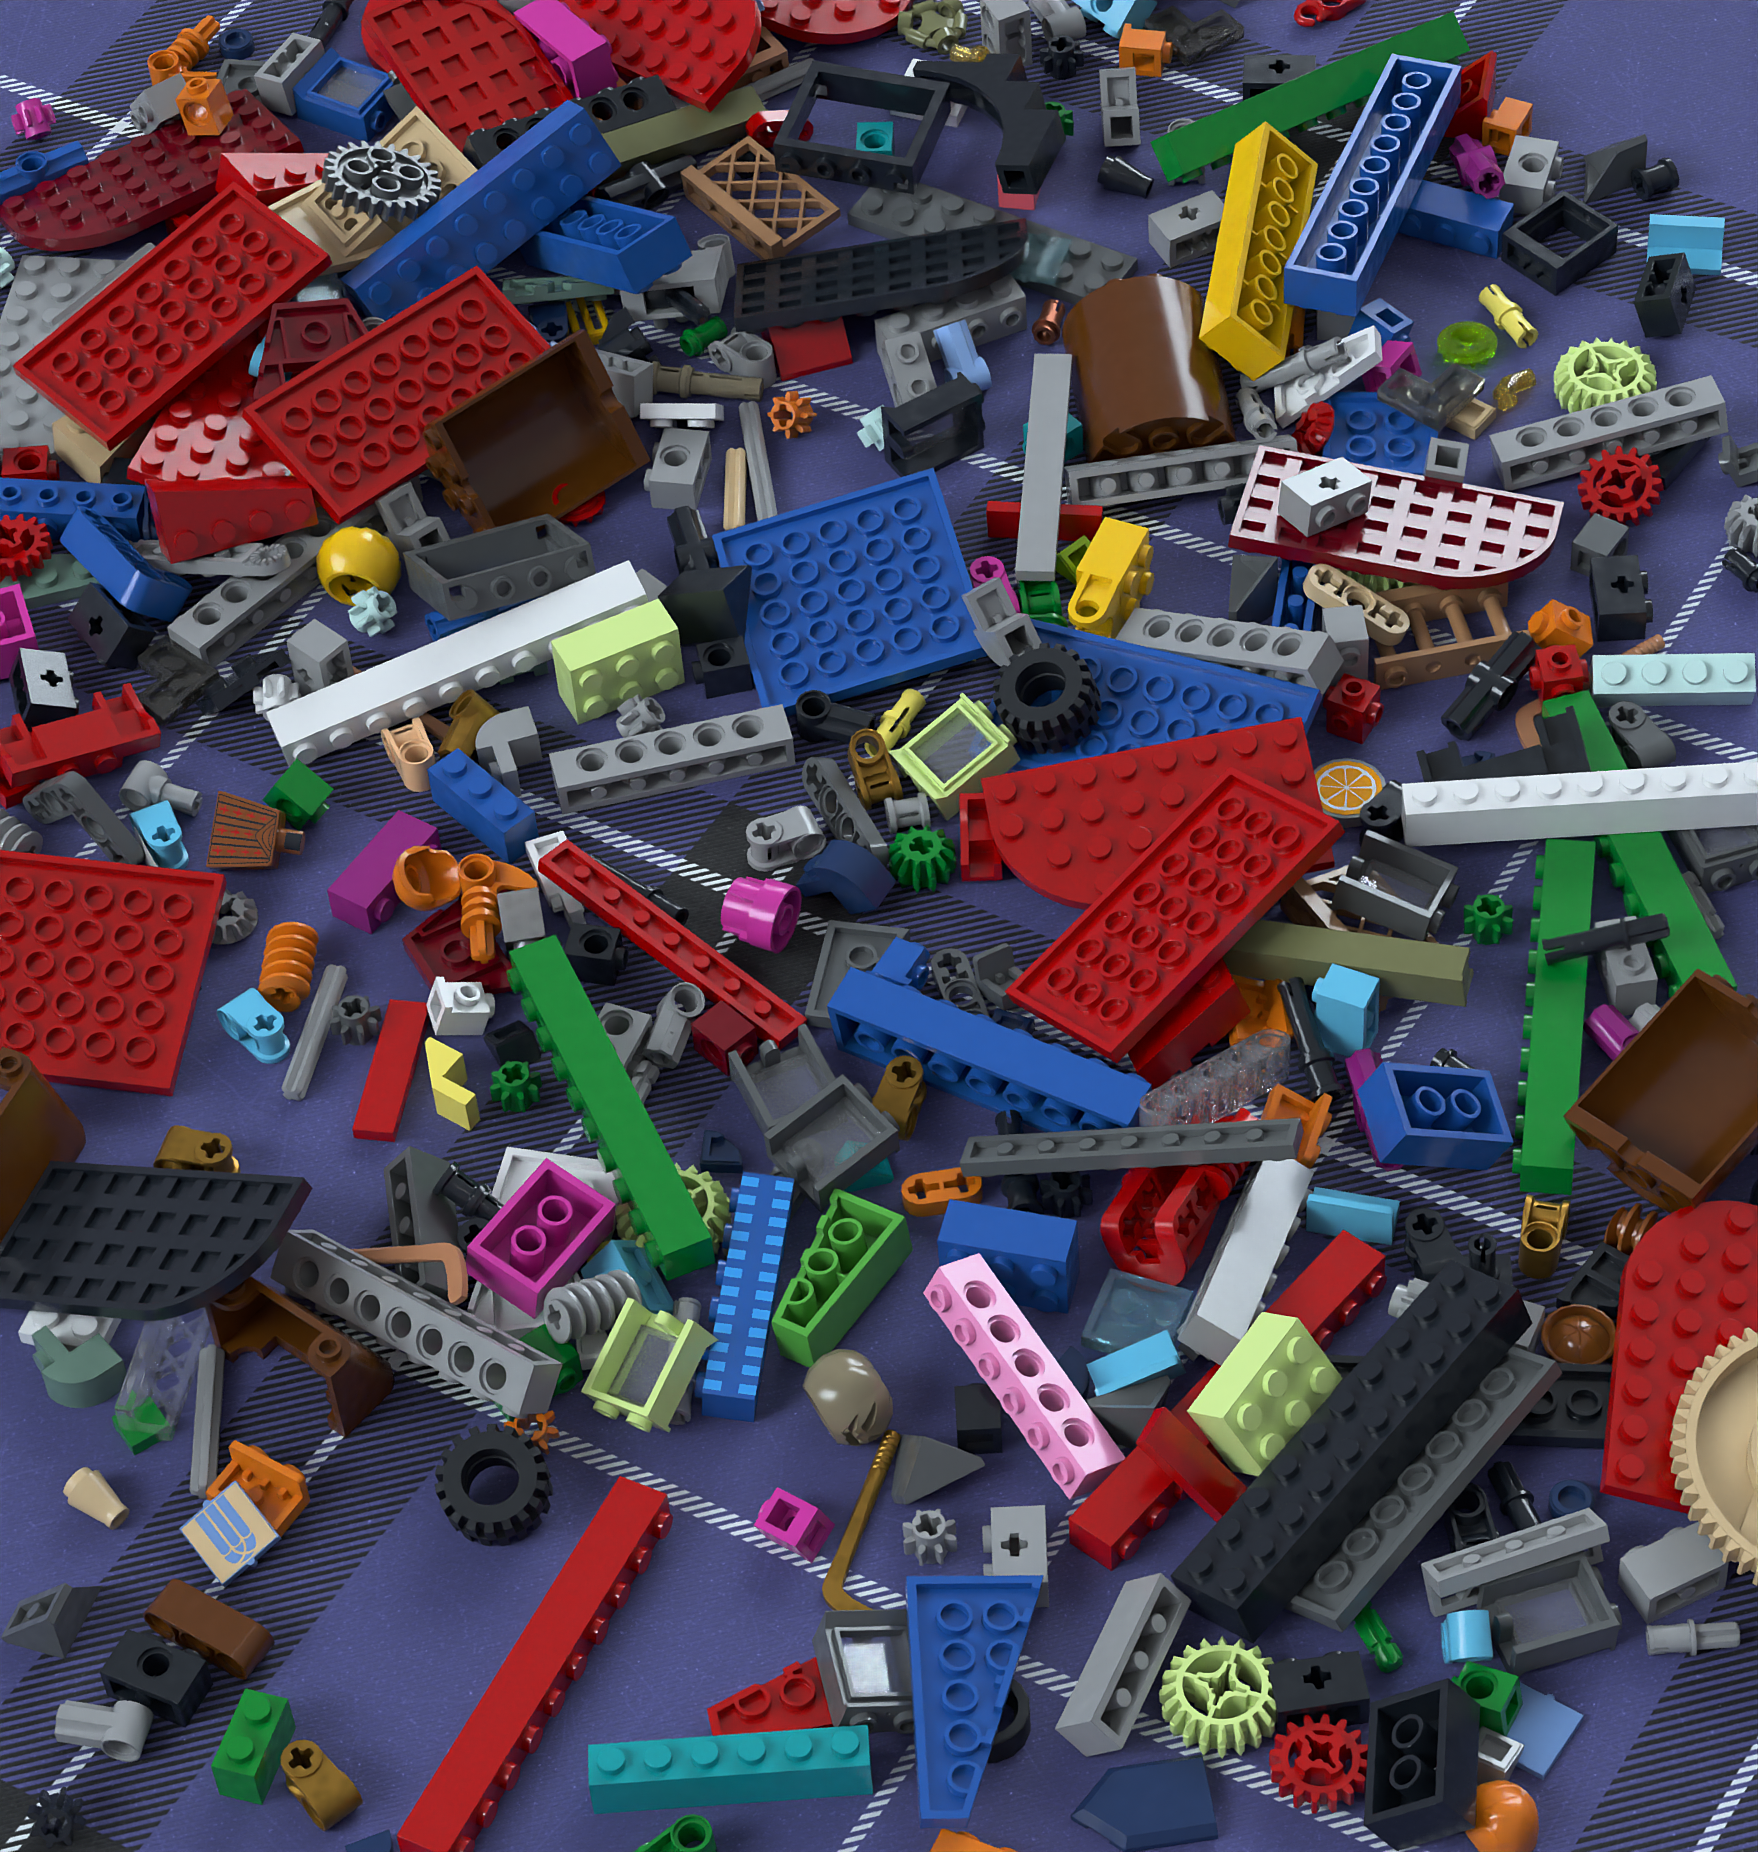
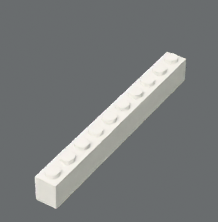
M628 560L266 712L288 766L290 767L296 759H299L303 764H308L327 753L346 748L352 743L370 735L381 733L382 729H388L408 719L420 717L425 712L446 703L455 702L463 692L469 689L477 691L482 688L491 687L498 681L520 672L529 671L534 666L553 659L552 640L648 603L647 595Z
M1758 761L1402 784L1401 817L1404 841L1406 846L1415 847L1758 825Z

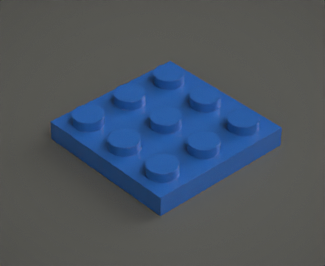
M1336 392L1323 401L1334 409V428L1328 442L1323 447V457L1332 459L1344 457L1347 461L1423 475L1431 437L1438 438V392Z

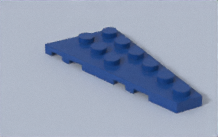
M1044 1575L906 1576L905 1593L920 1829L968 1827L1040 1594Z

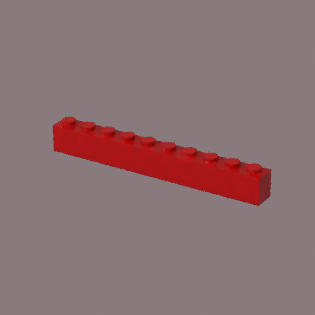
M1342 1230L1265 1312L1299 1318L1321 1350L1325 1352L1339 1329L1343 1325L1349 1326L1359 1314L1360 1307L1370 1297H1377L1383 1290L1387 1281V1276L1385 1275L1386 1256L1347 1231ZM1216 1363L1170 1412L1222 1461L1223 1458L1187 1412L1221 1367V1365ZM1137 1446L1068 1518L1070 1544L1110 1571H1113L1123 1559L1126 1561L1131 1559L1139 1549L1141 1540L1151 1529H1159L1166 1521L1169 1510L1179 1500H1186L1189 1495Z
M619 1476L397 1833L400 1852L474 1851L475 1840L483 1827L488 1828L492 1824L502 1795L506 1790H512L517 1783L521 1770L520 1766L528 1753L533 1754L539 1747L546 1723L550 1717H556L562 1709L565 1692L573 1680L578 1681L584 1673L587 1656L593 1646L600 1645L604 1640L609 1628V1620L615 1610H621L626 1604L630 1595V1586L637 1574L642 1575L648 1568L652 1557V1550L659 1539L663 1540L668 1535L673 1523V1515L670 1514L667 1494Z

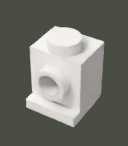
M444 977L435 978L426 1004L435 1035H483L487 1021L493 1017L495 1011L493 994L484 993L481 982H445Z

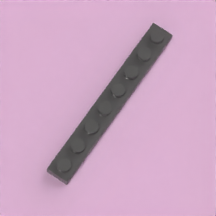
M1300 1118L975 1136L968 1138L959 1164L963 1177H992L1009 1174L1032 1175L1045 1172L1072 1173L1082 1170L1105 1169L1110 1171L1119 1168H1157L1174 1165L1198 1166L1211 1163L1238 1164L1247 1161L1266 1160L1283 1161L1297 1158L1304 1130Z

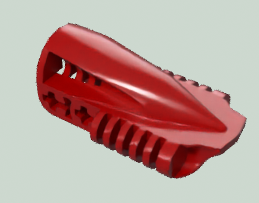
M1240 1108L1236 1115L1217 1118L1203 1117L1193 1111L1180 1110L1166 1116L1159 1126L1254 1121L1259 1119L1252 1116L1245 1108ZM1251 1161L1238 1164L1211 1163L1198 1166L1174 1165L1157 1168H1129L1122 1178V1188L1103 1214L1100 1225L1102 1240L1117 1267L1130 1279L1146 1287L1157 1289L1175 1287L1184 1279L1202 1252L1221 1200L1228 1197ZM1137 1246V1247H1140L1142 1250H1133V1249Z

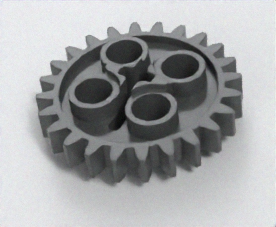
M361 141L360 147L351 142H348L347 149L337 146L336 152L330 151L328 158H325L321 180L322 183H325L324 190L332 192L331 199H343V208L353 206L355 207V214L363 211L368 212L370 219H373L375 215H381L382 219L386 222L389 220V216L394 217L399 222L403 221V216L413 221L416 220L417 214L421 216L439 201L442 181L437 179L438 171L430 170L431 163H420V155L410 157L408 156V149H403L400 152L396 151L394 144L384 148L379 141H376L374 146H369L365 141Z

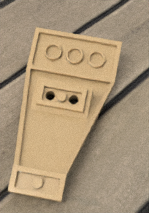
M417 106L380 141L384 148L394 144L396 151L400 152L403 149H408V156L420 155V163H431L430 170L438 171L437 179L442 181L439 201L478 171ZM322 179L268 206L269 209L330 255L333 264L318 277L355 268L413 222V220L406 216H403L402 222L389 216V220L386 222L382 219L381 215H375L373 219H370L368 212L363 211L355 214V207H342L343 199H331L332 192L324 190L325 183L321 182Z

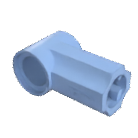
M964 319L934 330L933 332L946 367L944 369L945 383L956 379L957 373L961 372L971 383H976L981 391L990 389L992 381L989 369L984 359L977 355L966 320Z

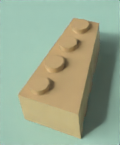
M164 407L111 451L106 449L65 415L52 423L54 450L86 482L102 483L104 473L110 471L114 457L134 458Z

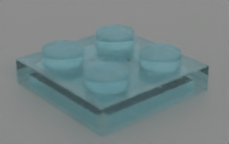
M1110 1268L1081 1334V1346L1112 1354L1165 1330L1170 1332L1175 1344L1179 1336L1176 1331L1185 1322L1192 1305L1193 1291Z

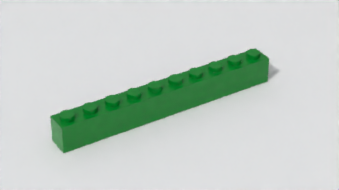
M1454 11L1171 131L1150 143L1167 182L1181 177L1183 183H1186L1203 175L1201 168L1210 165L1212 170H1216L1231 163L1232 159L1230 156L1234 154L1235 144L1265 121L1283 136L1289 138L1291 136L1288 130L1297 127L1299 133L1319 125L1318 117L1326 115L1329 121L1347 113L1348 111L1345 106L1354 102L1356 109L1366 105L1391 54L1458 65L1460 64L1458 57L1470 51V48Z
M1589 690L1543 701V719L1566 713V707H1574L1592 772L1628 770ZM1660 831L1594 835L1596 852L1600 858L1605 857L1609 865L1610 880L1615 888L1620 887L1623 893V902L1627 915L1629 917L1636 916L1638 919L1663 913L1668 919L1670 936L1646 942L1645 944L1653 954V964L1657 976L1660 979L1665 978L1669 998L1674 995L1697 968L1711 977L1715 974L1720 975L1737 992L1738 985Z
M1546 838L1545 855H1537L1535 879L1543 880V886H1534L1533 911H1540V918L1532 917L1530 942L1538 943V950L1529 949L1528 974L1536 976L1535 982L1527 981L1525 1007H1533V1015L1524 1014L1522 1038L1531 1041L1530 1047L1521 1048L1520 1072L1528 1073V1080H1519L1517 1106H1525V1114H1516L1515 1139L1523 1140L1522 1148H1514L1512 1173L1520 1174V1191L1572 1195L1576 1134L1571 1130L1563 1116L1578 1100L1588 956L1548 966L1545 954L1563 950L1564 948L1546 952L1543 949L1542 939H1551L1590 930L1596 842Z
M556 935L509 951L512 966L511 969L506 970L509 984L515 994L522 993L524 999H521L524 1014L529 1023L536 1021L539 1027L536 1029V1034L540 1046L544 1052L551 1051L554 1057L551 1058V1064L559 1082H567L569 1088H566V1094L574 1112L581 1110L584 1116L581 1119L585 1135L590 1143L596 1141L600 1148L597 1149V1156L605 1174L613 1173L615 1180H612L617 1199L621 1205L628 1203L631 1209L628 1212L631 1226L636 1236L644 1235L647 1241L644 1243V1248L653 1268L660 1266L666 1280L669 1281L714 1264L715 1257L712 1237Z

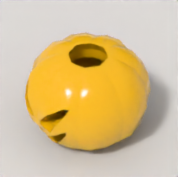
M351 526L340 529L324 540L316 556L319 582L332 598L349 606H356L351 600V597L354 595L348 596L346 592L357 594L362 590L367 591L376 586L378 591H384L391 595L401 577L399 552L388 537L382 536L378 531L367 527L357 528Z

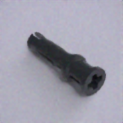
M1290 978L1291 986L1288 987L1286 982L1282 981L1277 985V989L1280 992L1301 1054L1297 1065L1299 1071L1305 1073L1311 1091L1308 1098L1315 1103L1326 1093L1332 1096L1331 1102H1334L1346 1094V1089L1343 1084L1338 1082L1333 1067L1335 1061L1333 1052L1324 1047L1303 985V978Z
M1006 1110L996 1115L995 1124L998 1135L1024 1134L1023 1119L1020 1112L1010 1110L1011 1124L1007 1122ZM1009 1174L1003 1177L1000 1186L1002 1194L1008 1200V1207L1006 1209L1044 1215L1042 1203L1037 1200L1036 1192L1039 1189V1180L1035 1174Z
M454 1161L437 1182L432 1192L437 1196L443 1194L462 1208V1214L465 1217L469 1216L472 1218L476 1216L490 1222L504 1204L490 1194L492 1190L489 1189V1185L485 1182L482 1184L477 1183L459 1169L460 1164Z

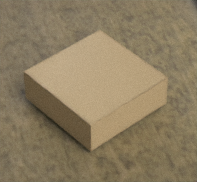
M1464 394L1443 415V425L1475 440L1496 418V408Z

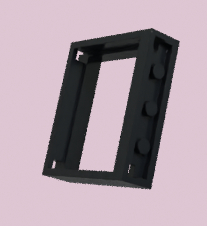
M812 61L773 143L775 170L914 194L951 112L950 83ZM817 98L924 116L905 158L798 140Z

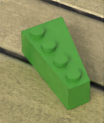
M834 1188L829 1198L831 1205L826 1215H821L816 1226L817 1234L811 1247L805 1249L800 1259L801 1268L796 1278L791 1279L771 1321L780 1355L809 1368L822 1355L834 1349L913 1251L905 1216L837 1188Z

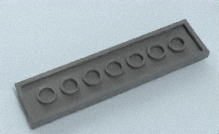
M920 182L914 194L869 187L847 214L848 225L888 239L1022 219ZM1027 220L1030 252L1026 260L1010 274L1018 285L1076 305L1086 295L1104 286L1112 279L1131 278L1138 270V259Z
M1513 1346L1284 1609L1343 1633L1560 1377L1562 1371L1557 1362Z

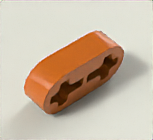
M961 1167L918 1173L908 1177L902 1184V1204L910 1215L916 1217L945 1214L949 1199L980 1204L983 1197L982 1179L980 1176L963 1177ZM966 1185L969 1191L960 1192L958 1186ZM924 1192L926 1198L918 1199L916 1193Z

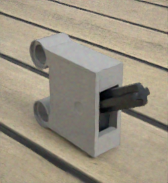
M713 234L703 237L697 242L699 250L691 251L693 256L682 262V267L678 271L653 281V286L643 293L633 294L620 290L623 308H627L634 321L653 320L654 327L657 329L667 328L669 325L668 318L675 317L677 322L683 323L690 320L694 321L696 325H702L709 321L708 316L710 314L721 312L729 278L736 273L729 236Z

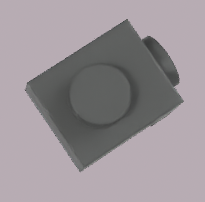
M1731 435L1722 437V452L1718 454V460L1725 475L1730 474L1738 488L1758 482V442L1738 448Z
M1003 943L973 957L974 972L981 995L1003 1011L1019 1007L1011 1001L1005 992L1024 973L1014 964L1012 947L1007 943Z

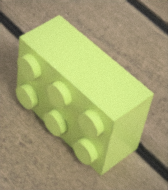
M659 599L551 641L559 695L578 725L617 710V707L637 694L644 699L685 683L679 631Z
M1262 1312L1187 1412L1232 1471L1259 1476L1325 1402L1343 1378L1299 1318Z

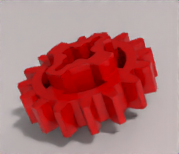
M1621 446L1616 447L1614 455H1609L1605 449L1601 450L1602 460L1598 462L1596 459L1590 458L1588 462L1591 471L1581 470L1580 472L1583 483L1578 484L1577 488L1579 496L1582 497L1580 501L1583 510H1589L1590 518L1596 513L1623 525H1626L1627 520H1631L1636 526L1640 525L1639 515L1644 514L1651 517L1653 513L1650 504L1660 505L1661 503L1658 492L1664 489L1662 479L1659 478L1661 475L1658 465H1652L1649 454L1639 459L1638 451L1635 447L1628 454H1623Z
M19 514L15 520H10L8 515H4L3 519L0 520V582L6 576H11L13 582L17 581L20 575L30 577L32 576V568L43 569V560L51 559L50 550L53 549L50 532H48L45 523L38 524L36 517L25 521L23 514Z
M1323 1714L1320 1723H1313L1309 1715H1304V1726L1300 1728L1291 1721L1287 1723V1736L1276 1734L1275 1749L1269 1752V1766H1272L1270 1767V1779L1272 1783H1279V1796L1283 1798L1293 1794V1807L1297 1809L1304 1802L1311 1803V1811L1314 1814H1317L1320 1804H1327L1332 1813L1337 1812V1801L1342 1800L1349 1806L1354 1804V1791L1359 1793L1366 1791L1368 1744H1361L1362 1732L1358 1729L1347 1733V1720L1345 1719L1340 1720L1336 1726L1331 1725L1328 1714ZM1295 1752L1297 1758L1294 1760V1767L1290 1768L1289 1761ZM1350 1759L1352 1765L1346 1775L1343 1771L1346 1767V1761Z

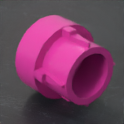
M738 877L729 887L721 911L722 930L739 936V940L747 942L752 946L773 953L781 952L791 939L799 919L802 900L800 889L775 879L766 878L763 881L751 877H746V879Z

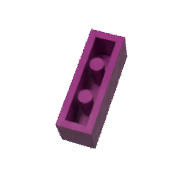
M398 810L327 889L332 916L372 935L382 922L384 923L389 920L394 909L402 901L396 893L392 878L397 858L405 850L413 846H430V849L442 850L438 828Z

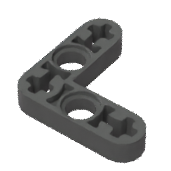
M69 771L36 785L24 796L23 804L26 810L40 823L48 824L73 815L111 862L139 865L146 859L144 849L90 783L79 773Z

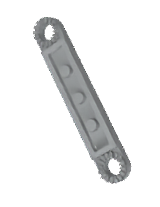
M131 540L128 541L154 568L169 571L178 576L184 574H202L203 577L232 575L234 578L270 576L284 571L291 564L287 547L285 545L281 546V544H272L271 547H268V545L264 547L263 543H245L171 564L161 552L159 540H139L137 543H133Z

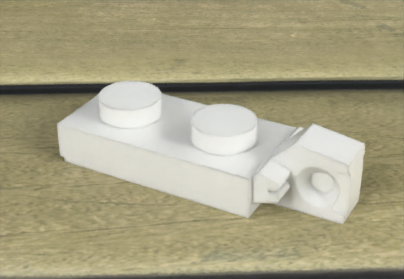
M564 831L524 842L526 853L549 907L552 906L554 913L564 911L570 929L572 923L586 924L582 904L538 871L539 859L567 839Z

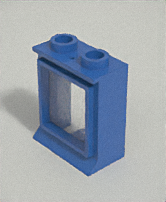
M332 47L292 88L299 119L365 141L366 143L378 132L382 131L389 119L395 114L383 93L384 90L395 86L388 77V73L345 59Z

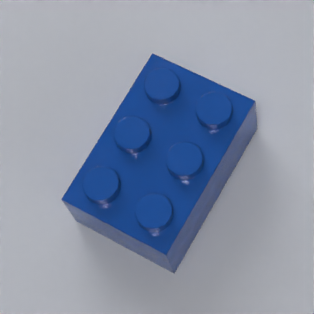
M1382 1062L1357 1090L1380 1163L1488 1170L1514 1143L1489 1070Z
M949 1199L937 1239L939 1267L979 1253L1016 1305L1036 1308L1043 1312L1069 1313L1080 1273L1077 1220Z

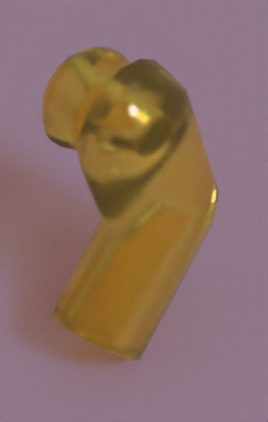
M956 44L950 52V60L953 62H983L990 51L987 47L981 45L968 49Z
M1528 368L1500 379L1492 392L1493 400H1497L1500 410L1504 411L1517 405L1518 399L1514 393L1536 385L1533 371Z

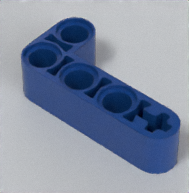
M77 506L60 538V542L121 605L139 614L174 622L193 590V586L187 580L172 572L154 568L102 515L90 508Z

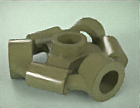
M927 0L912 5L910 11H899L898 35H905L907 42L922 49L933 47L940 54H950L957 48L958 39L966 34L968 16L964 14V7L960 0H942L940 2ZM914 18L922 20L921 26L917 30L913 29Z

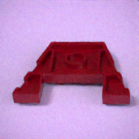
M348 298L273 304L257 383L254 389L253 402L286 383L284 372L305 371L368 332Z
M504 889L499 893L511 892L512 890ZM462 891L459 899L445 911L438 909L402 938L404 950L430 991L436 977H444L445 982H481L484 993L499 994L513 991L506 974V970L512 968L511 962H509L496 940L495 957L490 959L487 964H481L480 961L472 959L470 939L464 936L461 931Z

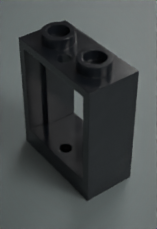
M1563 190L1503 232L1501 261L1556 296L1616 253L1618 225L1610 218L1603 216L1586 205L1582 200ZM1562 226L1586 241L1585 244L1564 259L1540 244L1542 240Z

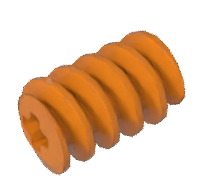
M283 922L270 929L266 937V946L263 953L264 959L261 965L262 971L257 991L274 1009L280 1012H293L299 1008L301 1001L310 994V983L313 978L312 971L315 966L314 958L317 953L316 946L319 936L311 926L304 923Z

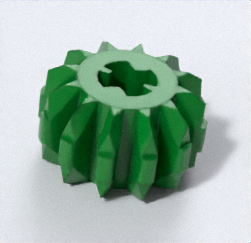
M928 824L923 830H916L910 826L908 834L897 833L895 843L890 844L888 850L890 873L894 879H898L902 889L913 885L916 893L922 887H928L934 892L937 883L948 885L950 874L955 873L957 867L953 840L946 838L943 829L932 832Z

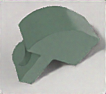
M46 1325L31 1335L37 1351L32 1357L41 1371L48 1396L56 1403L70 1408L92 1407L105 1402L130 1385L123 1359L99 1333L70 1352Z

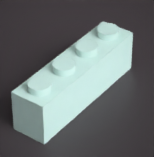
M1755 653L1593 655L1589 668L1590 694L1597 707L1613 706L1622 701L1632 702L1639 706L1751 705L1756 693Z

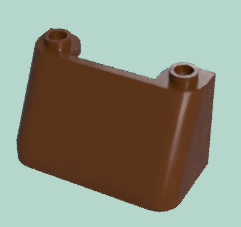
M2 1047L0 1050V1088L8 1091L0 1103V1243L50 1161L75 1162L86 1144L83 1125L33 1062L25 1054L6 1047Z
M252 1276L221 1298L205 1306L214 1343L217 1348L225 1351V1359L231 1363H234L239 1358L238 1354L247 1351L257 1352V1356L264 1360L279 1345L324 1377L328 1390L325 1392L327 1401L332 1404L331 1412L327 1416L329 1428L345 1438L394 1388L395 1379L392 1367L385 1358L290 1296Z

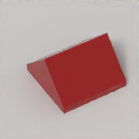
M1493 50L1462 70L1460 103L1443 137L1455 138L1462 134H1468L1473 139L1482 140L1483 120L1485 117H1490L1495 97L1497 54Z
M842 316L832 322H821L818 319L806 321L801 326L795 328H784L781 325L768 327L767 330L761 332L763 339L772 345L775 367L781 381L853 363Z

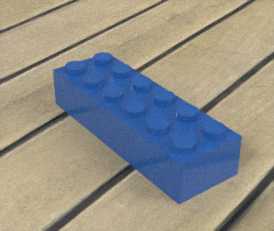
M584 195L519 247L526 264L529 266L633 294H640L649 290L653 286V281L663 275L678 271L682 267V262L693 256L676 217Z

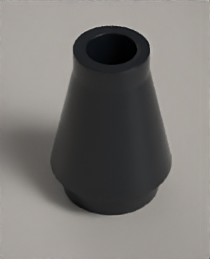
M1108 156L1101 166L1097 182L1103 184L1105 190L1136 195L1146 199L1152 189L1154 178L1145 175L1120 156L1116 158Z

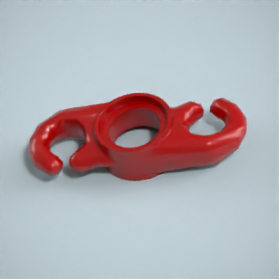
M1306 0L1297 6L1293 16L1295 22L1300 26L1313 27L1315 26V20L1305 18L1303 15H1316L1317 22H1323L1324 20L1336 21L1345 17L1348 12L1364 4L1367 0ZM1331 1L1340 3L1337 6L1324 5L1325 2Z

